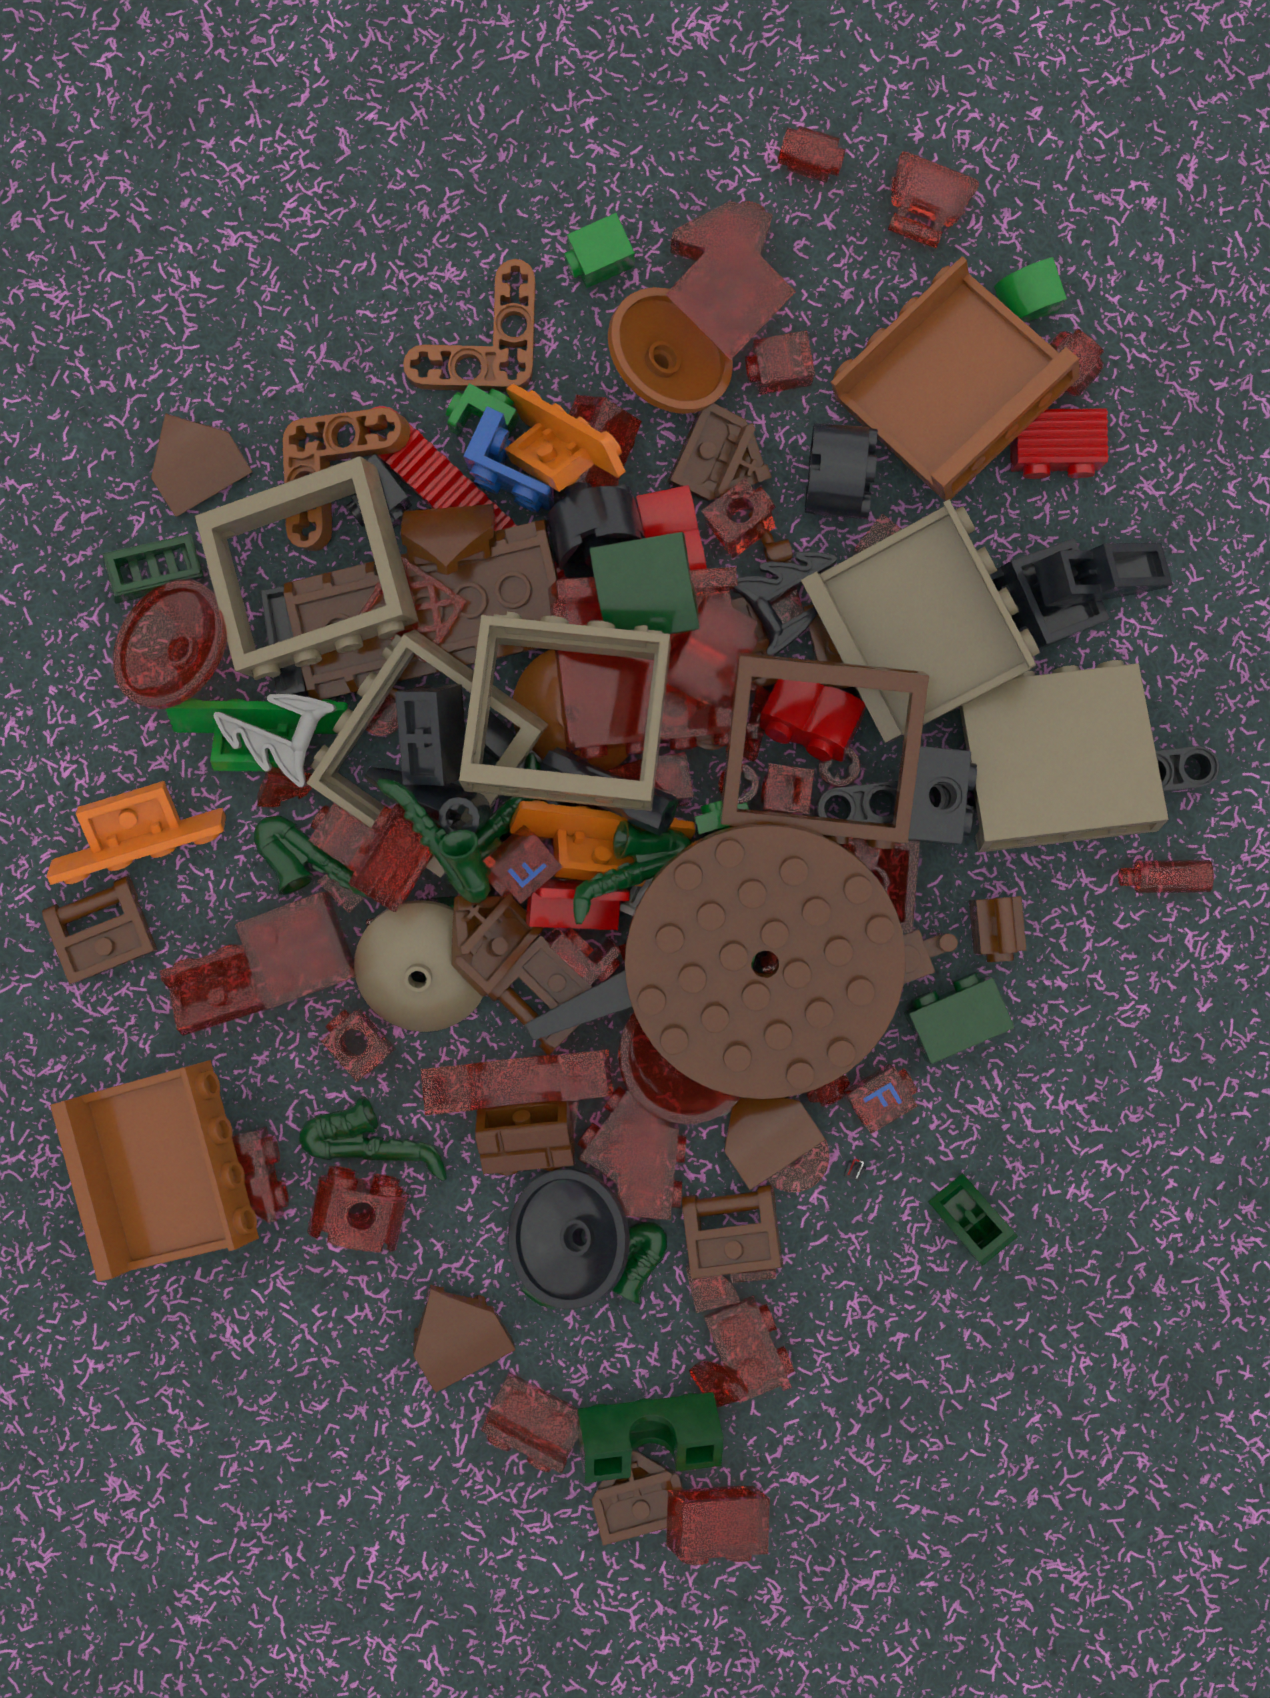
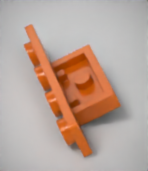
M514 383L506 388L520 418L526 425L531 427L505 448L511 463L558 492L575 483L580 478V475L594 464L617 478L626 472L619 458V455L622 453L621 448L607 431L602 433L597 431L582 417H572L557 403L551 405L542 400L533 390L528 392Z
M165 781L77 808L76 816L90 848L53 859L46 877L50 885L63 881L65 884H74L87 878L90 873L105 868L109 871H116L127 867L133 860L150 855L153 858L168 855L177 846L191 842L197 845L208 843L216 839L224 831L226 815L223 808H218L180 820Z
M538 800L530 802L520 801L511 819L510 833L553 838L555 877L591 880L597 873L604 874L612 868L617 870L616 868L624 863L631 864L634 862L633 857L616 859L614 855V834L619 823L626 819L610 811L595 810L586 806L554 805ZM674 818L669 827L673 830L681 831L690 840L695 833V823L692 821ZM644 880L643 883L638 884V885H635V886H641V887H643V885H644V883L646 882V880Z

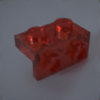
M246 944L226 945L218 949L216 953L197 959H183L176 962L172 967L160 971L161 981L170 991L176 1029L182 1036L269 1009L259 961Z
M624 1122L617 1198L626 1216L671 1220V1209L680 1208L682 1181L674 1180L676 1162L684 1163L686 1136L678 1135V1124L669 1123L668 1126Z

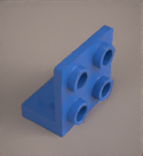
M487 406L463 456L470 475L475 477L473 483L493 494H498L499 490L503 489L516 496L514 502L517 505L531 512L538 513L540 508L550 511L554 506L550 486L503 465L508 456L505 448L512 441L508 440L509 431L504 414Z

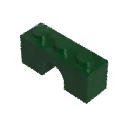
M713 1392L701 1394L686 1393L677 1397L660 1399L643 1398L635 1402L610 1405L596 1404L591 1407L578 1408L577 1437L585 1483L630 1478L632 1451L643 1444L649 1443L661 1445L670 1451L674 1459L676 1472L722 1466L724 1437Z

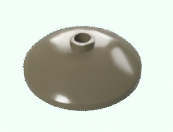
M407 901L386 909L376 916L365 929L355 953V978L366 1003L385 1021L410 1031H438L461 1022L479 1005L483 997L452 966L454 908L434 901ZM421 971L425 974L427 980L416 982L412 979L411 973Z

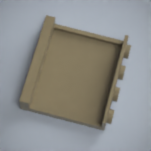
M950 499L943 502L944 507L823 573L820 574L816 571L801 579L844 663L923 671L929 675L923 725L1036 667L1033 656L1040 653L1028 628L1021 632L1017 629L1011 616L1019 611L1007 588L1005 587L1000 591L996 589L990 575L996 572L997 569L985 546L979 550L975 549L968 534L976 529L964 506L955 510ZM856 687L885 743H890L904 736L909 692Z
M1121 660L1103 662L1094 669L1079 670L1078 666L1070 665L1057 668L1051 674L1035 675L1033 671H1027L959 706L966 750L971 751L970 763L977 764V779L973 792L979 822V830L975 835L978 853L1157 832L1169 820L1139 663L1124 665V662Z

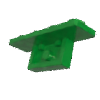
M187 698L183 701L170 700L167 701L166 712L174 732L214 733L210 759L213 771L282 772L276 764L270 749H268V757L272 769L264 771L245 745L241 733L239 737L242 746L239 749H234L221 733L213 716L215 712L225 713L288 740H292L301 717L300 714L269 701H246L243 699L202 701L196 698ZM322 700L334 704L336 711L326 714L318 721L314 734H337L333 731V728L341 715L349 708L348 704L334 700Z

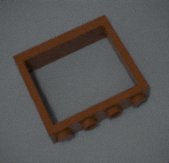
M738 652L720 810L721 824L729 825V828L756 823V825L770 824L783 826L788 824L820 833L837 844H848L849 837L867 839L868 846L882 849H893L895 842L908 843L929 675L923 671ZM752 676L909 692L893 824L737 808Z

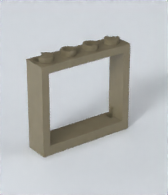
M361 456L195 516L235 672L251 676L254 680L266 676L274 678L281 674V668L295 664L296 667L313 665L322 660V654L334 650L338 653L351 652L363 647V640L375 636L381 639L392 638L396 636V632L405 630L404 626L419 622L377 467ZM356 493L386 606L256 650L227 539Z
M508 611L507 615H481L459 782L464 791L652 811L671 650L670 634H663L662 631L648 630L646 625L636 626L634 630L615 629L614 624L605 621H589L587 626L569 624L567 619L557 616H543L541 621L522 619L521 615ZM498 644L654 660L640 781L482 764Z
M414 629L402 637L396 634L391 644L384 649L381 656L387 661L378 674L372 671L361 684L357 694L362 699L354 711L348 708L335 724L333 731L338 735L330 748L324 745L314 756L315 760L310 767L315 771L307 781V784L441 878L446 872L436 857L429 852V848L419 842L421 835L412 831L413 825L338 773L343 762L415 654L457 684H462V687L471 693L474 671ZM493 685L490 707L521 728L495 766L519 768L549 724ZM481 793L488 800L490 809L500 797V795ZM468 808L465 809L461 816V820L466 823L473 819L472 815L468 814Z

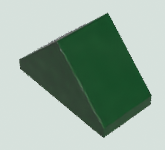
M963 1173L928 1201L968 1252L982 1266L1018 1237L1014 1230Z

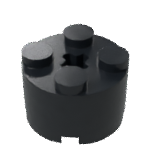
M814 423L809 455L805 513L854 519L869 518L871 492H869L870 483H874L877 463L875 451L878 429Z
M579 482L569 486L565 491L566 497L551 508L547 515V524L560 570H564L565 577L577 582H595L590 548L645 538L635 499L629 486L592 487L590 483Z

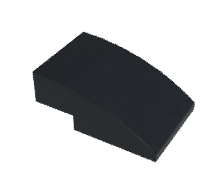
M1075 538L1012 560L996 568L997 571L990 575L998 591L1005 587L1009 591L1019 611L1011 616L1017 629L1021 632L1028 628L1039 650L1110 620L1102 600L1058 606L1044 605L1034 563L1060 550H1080Z

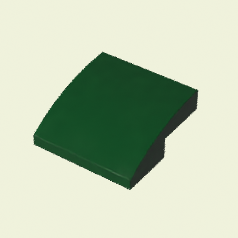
M683 532L590 548L603 621L614 624L615 629L634 630L636 626L646 625L648 630L662 631L663 634L670 635L701 630L695 586L691 581L686 540Z

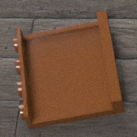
M962 256L952 266L948 265L942 268L934 277L931 286L919 298H911L902 307L899 317L886 329L881 328L876 331L867 342L866 348L854 360L849 359L845 361L835 372L831 385L836 400L864 427L878 429L877 439L940 498L947 501L951 500L1079 379V358L1067 347L1060 353L1056 351L969 274L967 260Z
M211 1060L50 1105L97 1282L113 1279L131 1270L225 1248H228L229 1251L236 1250L259 1239L256 1228V1214L250 1206L244 1184V1170L238 1162L232 1140V1126L224 1111L220 1096V1082L214 1073Z

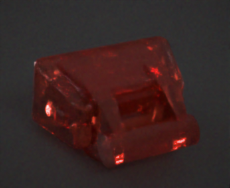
M902 152L896 164L895 175L891 181V203L898 207L897 213H894L888 230L936 249L943 233L941 231L943 226L952 227L957 223V220L965 213V209L974 198L979 187V181L917 155ZM907 212L934 221L933 226L930 227L907 218Z

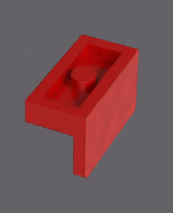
M532 879L529 881L526 924L529 927L618 930L620 901H629L630 891L625 888L591 899L590 910L583 923L576 924L573 913V898L576 887L584 881Z

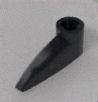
M370 767L365 774V779L378 789H380L377 785L379 779H390L403 785L402 771ZM454 783L444 786L403 785L415 795V798L426 810L427 814L432 819L440 822V826L445 830L446 834L462 829L475 833L490 818L491 809L485 796L481 793L464 791L460 785ZM463 805L469 809L468 814L473 817L467 823L461 820L462 814L457 812V809Z

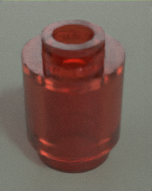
M799 126L798 130L787 127L777 163L787 166L788 172L827 183L830 174L834 176L839 175L846 149L838 147L839 137Z

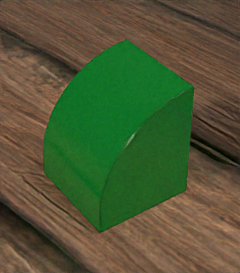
M1053 257L1023 267L1006 276L994 286L998 300L1023 322H1029L1057 313L1067 300Z

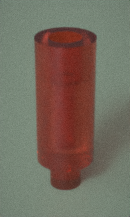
M1210 860L1136 861L1134 868H1120L1118 881L1120 886H1134L1136 893L1211 892L1213 888L1214 871Z

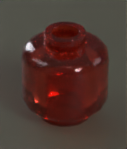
M1077 328L1074 333L1069 331L1059 332L1049 343L1059 353L1067 347L1079 358V379L1064 392L1071 397L1081 396L1104 369V363L1100 357L1104 350L1092 338Z

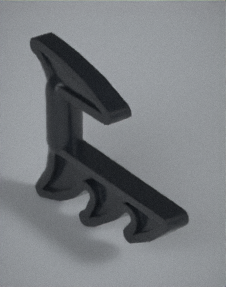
M798 552L795 556L796 561L807 566L782 562H763L760 564L759 569L761 572L769 573L777 579L762 576H745L729 579L726 582V587L729 590L742 595L751 605L768 633L769 646L766 651L767 655L774 656L790 645L808 628L818 614L815 607H812L783 624L770 602L803 584L801 579L816 571L822 573L834 566L837 561L835 555L821 552Z

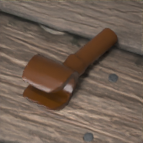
M758 510L750 512L748 516L763 543L766 562L792 563L793 553L789 540L785 539L774 542L772 533H770Z

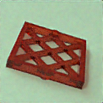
M401 555L413 603L412 589L428 586L430 602L418 605L414 603L415 610L420 611L432 608L435 625L419 627L418 622L412 624L413 629L399 631L396 634L402 637L414 629L419 633L436 631L437 636L433 643L438 646L443 637L449 634V628L467 603V600L418 566L410 564L408 559ZM408 568L426 580L411 583ZM380 582L375 585L374 592L358 615L371 611V607L378 596L383 595ZM434 586L452 598L437 601ZM454 604V611L445 623H441L438 607ZM416 654L413 655V656H415L416 658H418L420 661H422L423 663H427L425 660H423V659H422L421 657H419L418 655H416Z

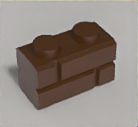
M568 1099L477 1109L475 1138L480 1154L483 1175L498 1173L508 1176L518 1171L533 1169L555 1171L564 1166L574 1165L575 1138Z

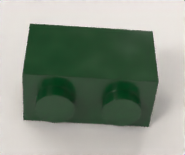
M974 972L953 981L952 984L955 990L938 996L936 990H933L911 1000L913 1008L904 1011V1014L926 1062L933 1064L1015 1028L993 977L985 976L979 978L978 973Z

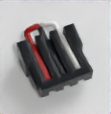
M857 1159L849 1160L844 1176L859 1182L866 1170V1166L863 1165L864 1162Z

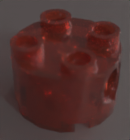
M329 1166L327 1175H321L318 1179L307 1233L316 1239L320 1237L321 1231L329 1233L327 1243L345 1248L382 1252L383 1243L387 1245L386 1249L389 1252L396 1251L409 1194L403 1190L404 1187L399 1185L400 1179L389 1175L374 1174L373 1180L370 1181L356 1178L355 1170L340 1166ZM357 1203L370 1204L369 1208L361 1214L349 1212L350 1208Z

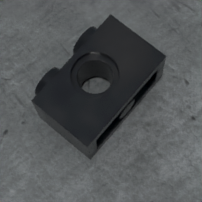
M920 746L908 841L960 845L963 842V836L969 837L972 828L973 812L972 809H966L968 790H974L977 779V764L970 763L971 751ZM935 784L945 786L950 792L951 801L946 809H938L930 802L929 792Z

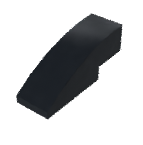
M1104 543L1091 550H1060L1034 563L1045 606L1113 599L1163 589L1173 585L1162 543Z

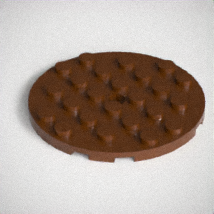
M756 823L734 826L709 834L681 850L654 876L651 884L636 906L630 922L625 954L626 983L635 1016L652 1045L664 1059L690 1079L710 1089L729 1095L756 1099L783 1098L815 1090L833 1082L860 1063L882 1038L894 1017L904 985L906 968L905 944L898 915L890 897L878 878L850 850L845 849L820 833L788 824L783 826L770 824L756 825ZM770 951L778 957L777 966L771 974L759 973L752 968V959L758 952Z

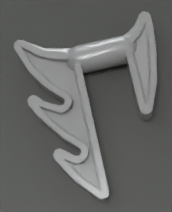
M292 694L268 695L267 700L301 715L292 740L225 713H214V719L221 733L234 749H239L242 746L239 737L241 733L245 745L264 771L272 769L268 757V749H270L281 771L298 787H304L306 785V778L303 766L306 750L318 721L326 714L335 712L336 706L322 700Z

